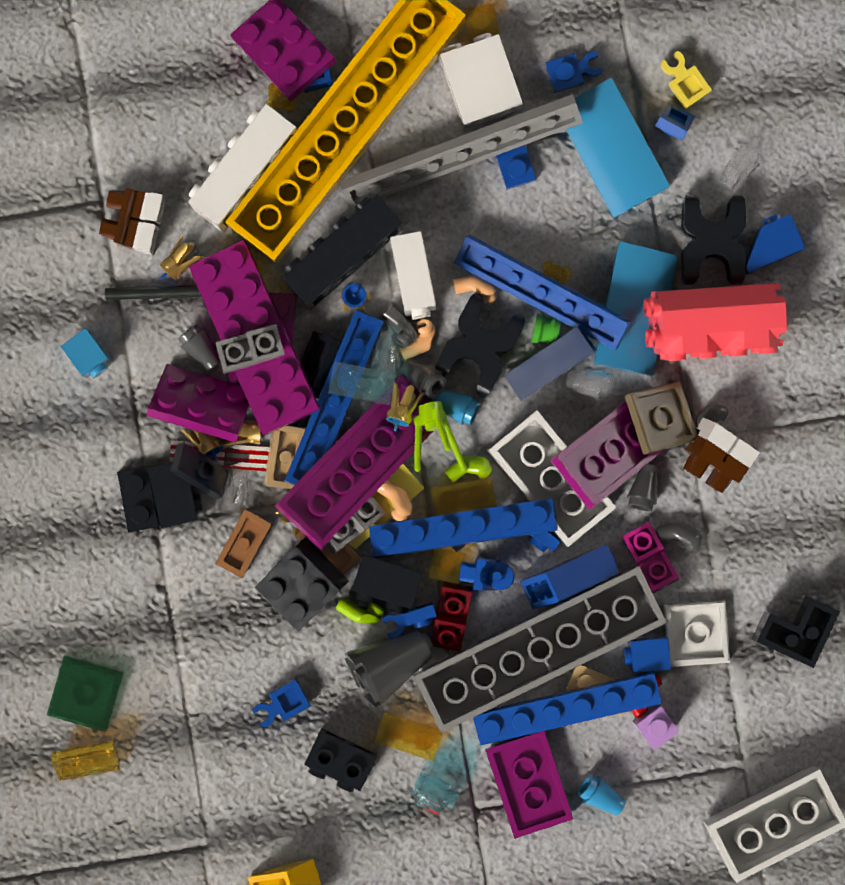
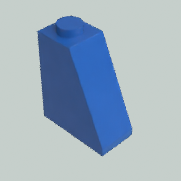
M606 544L520 581L533 610L560 602L618 574L619 571L616 566V558Z

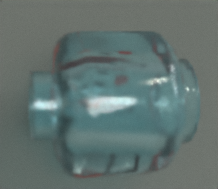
M429 769L426 773L420 772L411 794L415 796L414 802L417 806L439 815L444 812L446 807L452 810L459 792L454 790L456 781L453 777L436 769Z

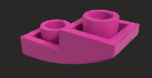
M650 522L622 536L635 564L640 567L652 593L679 580Z

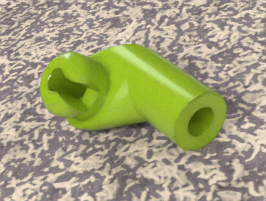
M464 455L463 458L467 466L466 472L461 470L458 461L444 471L454 483L466 473L477 474L481 479L487 478L492 472V467L489 465V460L482 456Z
M343 597L336 607L337 611L356 623L376 624L381 620L380 617L384 613V608L376 603H370L366 610L346 597Z

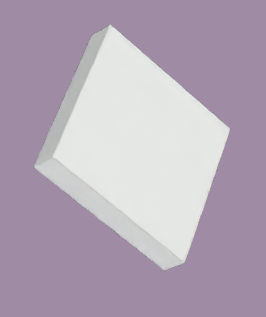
M725 600L663 605V616L667 622L664 624L665 637L668 638L671 667L730 663Z

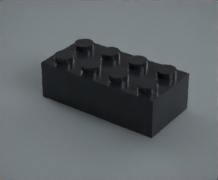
M378 194L372 199L370 196L365 197L356 205L355 209L357 211L349 219L346 216L342 217L332 226L333 233L325 240L322 237L318 238L308 247L310 252L304 259L300 260L297 257L285 267L286 274L283 276V279L310 311L389 243L390 237L397 236L403 230L401 220Z

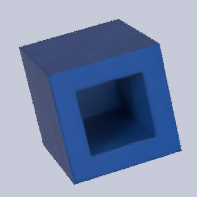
M665 636L633 639L628 642V647H623L625 666L630 665V670L633 673L671 669L668 638Z

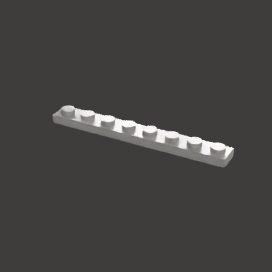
M571 94L339 181L350 208L354 209L367 196H370L371 199L377 194L380 198L389 196L582 124L583 121L575 98Z

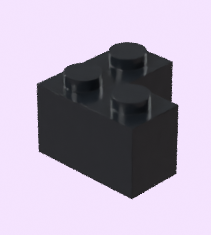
M805 596L793 624L764 611L752 640L814 668L840 611Z

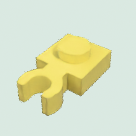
M676 51L673 55L678 62L676 67H670L665 60L661 62L660 66L665 74L674 77V80L669 82L668 86L686 110L711 93L712 89L695 65L688 70L685 68L683 54Z

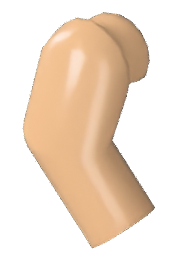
M476 275L453 279L456 294L474 291L481 295L484 303L487 304L493 303L497 299V287Z
M421 319L416 324V341L411 342L408 347H399L404 361L431 349L435 336V326L430 320Z
M389 480L377 490V492L392 500L394 506L391 513L392 517L399 522L406 521L408 515L412 514L413 509L408 492Z

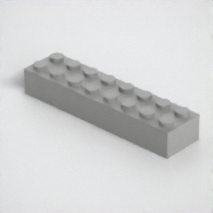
M635 565L416 672L414 678L442 733L667 622L640 567Z

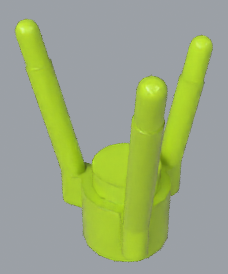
M434 401L418 406L419 415L413 417L415 424V471L419 472L421 469L422 427L425 426L426 431H439L445 450L449 452L452 448L461 470L466 472L467 466L448 423L442 402Z

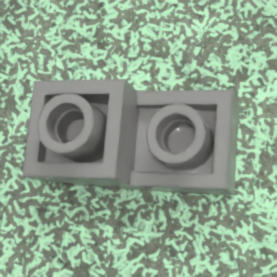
M276 324L215 342L224 374L285 355Z
M373 496L326 543L333 554L341 550L386 514Z

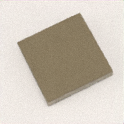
M680 381L625 395L643 455L695 441L698 434Z

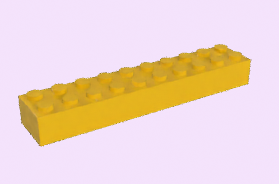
M398 0L225 221L228 227L277 264L338 187L339 181L345 178L439 58L444 48L449 45L464 26L466 14L448 0Z

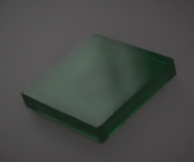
M64 655L47 716L107 732L125 672Z

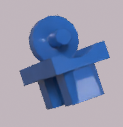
M477 558V563L462 562L459 580L474 583L473 589L498 591L509 588L514 582L515 574L508 564L501 563L502 560Z

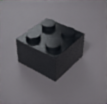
M305 537L254 588L299 632L349 580Z

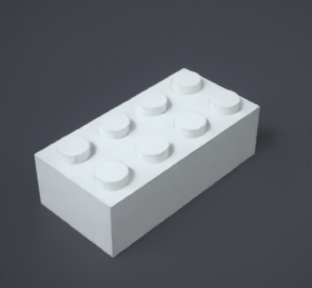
M267 104L262 109L257 107L247 120L249 126L242 134L237 132L228 143L227 147L230 150L223 159L219 156L214 160L208 169L211 173L204 183L201 181L197 182L189 193L191 199L188 203L191 207L223 233L228 228L225 221L297 131L292 123Z
M536 411L491 447L488 452L529 502L554 499L558 531L553 532L566 547H569L612 512L616 506L606 497L589 510L551 462V459L567 448V446L541 414Z
M814 765L703 821L731 877L736 883L845 828V818L823 774Z

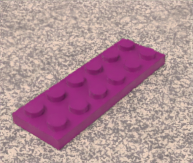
M242 240L188 266L221 340L244 335L248 331L277 325L285 355L235 371L262 434L266 436L321 410L247 241Z
M403 375L395 382L400 391L399 404L406 388L412 385ZM392 385L288 491L275 507L319 549H322L415 451V424L413 417L419 415L418 406L430 402L427 398L422 396L411 415L412 421L410 426L398 425L397 431H394L395 424L386 420L387 411L391 408ZM414 387V392H413V394L416 395V400H417V398H418V396L420 395V393H419V392L416 390V388ZM425 426L422 427V443L433 432L426 431Z

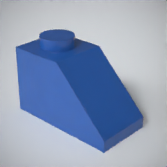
M777 213L763 220L765 225L757 230L746 258L745 275L805 249L791 214L782 217L780 213Z

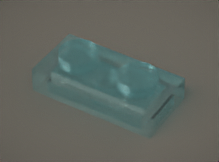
M334 361L328 393L390 405L396 373Z

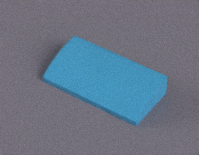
M612 78L575 98L583 123L566 129L613 218L669 189L670 185Z
M619 241L604 307L631 320V323L618 349L613 350L597 341V351L594 354L592 364L653 377L658 354L654 353L653 348L646 347L645 330L649 329V319L644 315L643 301L644 298H650L653 291L671 290L678 256Z

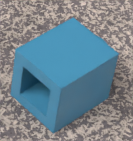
M86 328L60 346L82 377L88 378L92 376L94 379L108 369L106 364L111 361V358L92 332Z

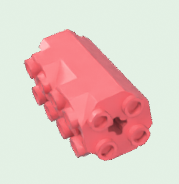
M766 283L653 291L650 298H644L643 301L644 315L649 319V329L645 330L646 347L653 348L654 353L660 355L661 360L667 361L686 360V354H690V357H698V359L716 358L717 351H720L721 355L729 356L748 355L747 349H751V353H778V346H783L784 340L778 339L779 334H786L787 330L786 302L784 296H777L776 290H781L780 284Z

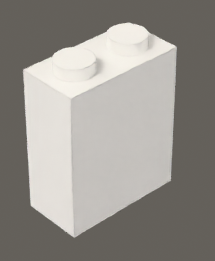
M490 33L479 35L473 39L474 43L462 46L461 43H456L444 48L445 53L440 54V62L463 129L522 110L523 103L499 34L492 37Z
M421 231L390 237L405 317L412 315V320L431 317V311L436 310V304Z

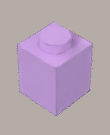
M659 704L652 706L643 716L632 721L654 750L680 732Z

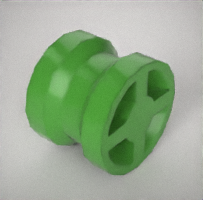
M537 312L531 342L539 343L542 341L550 345L556 341L561 321L554 317H545L543 313Z

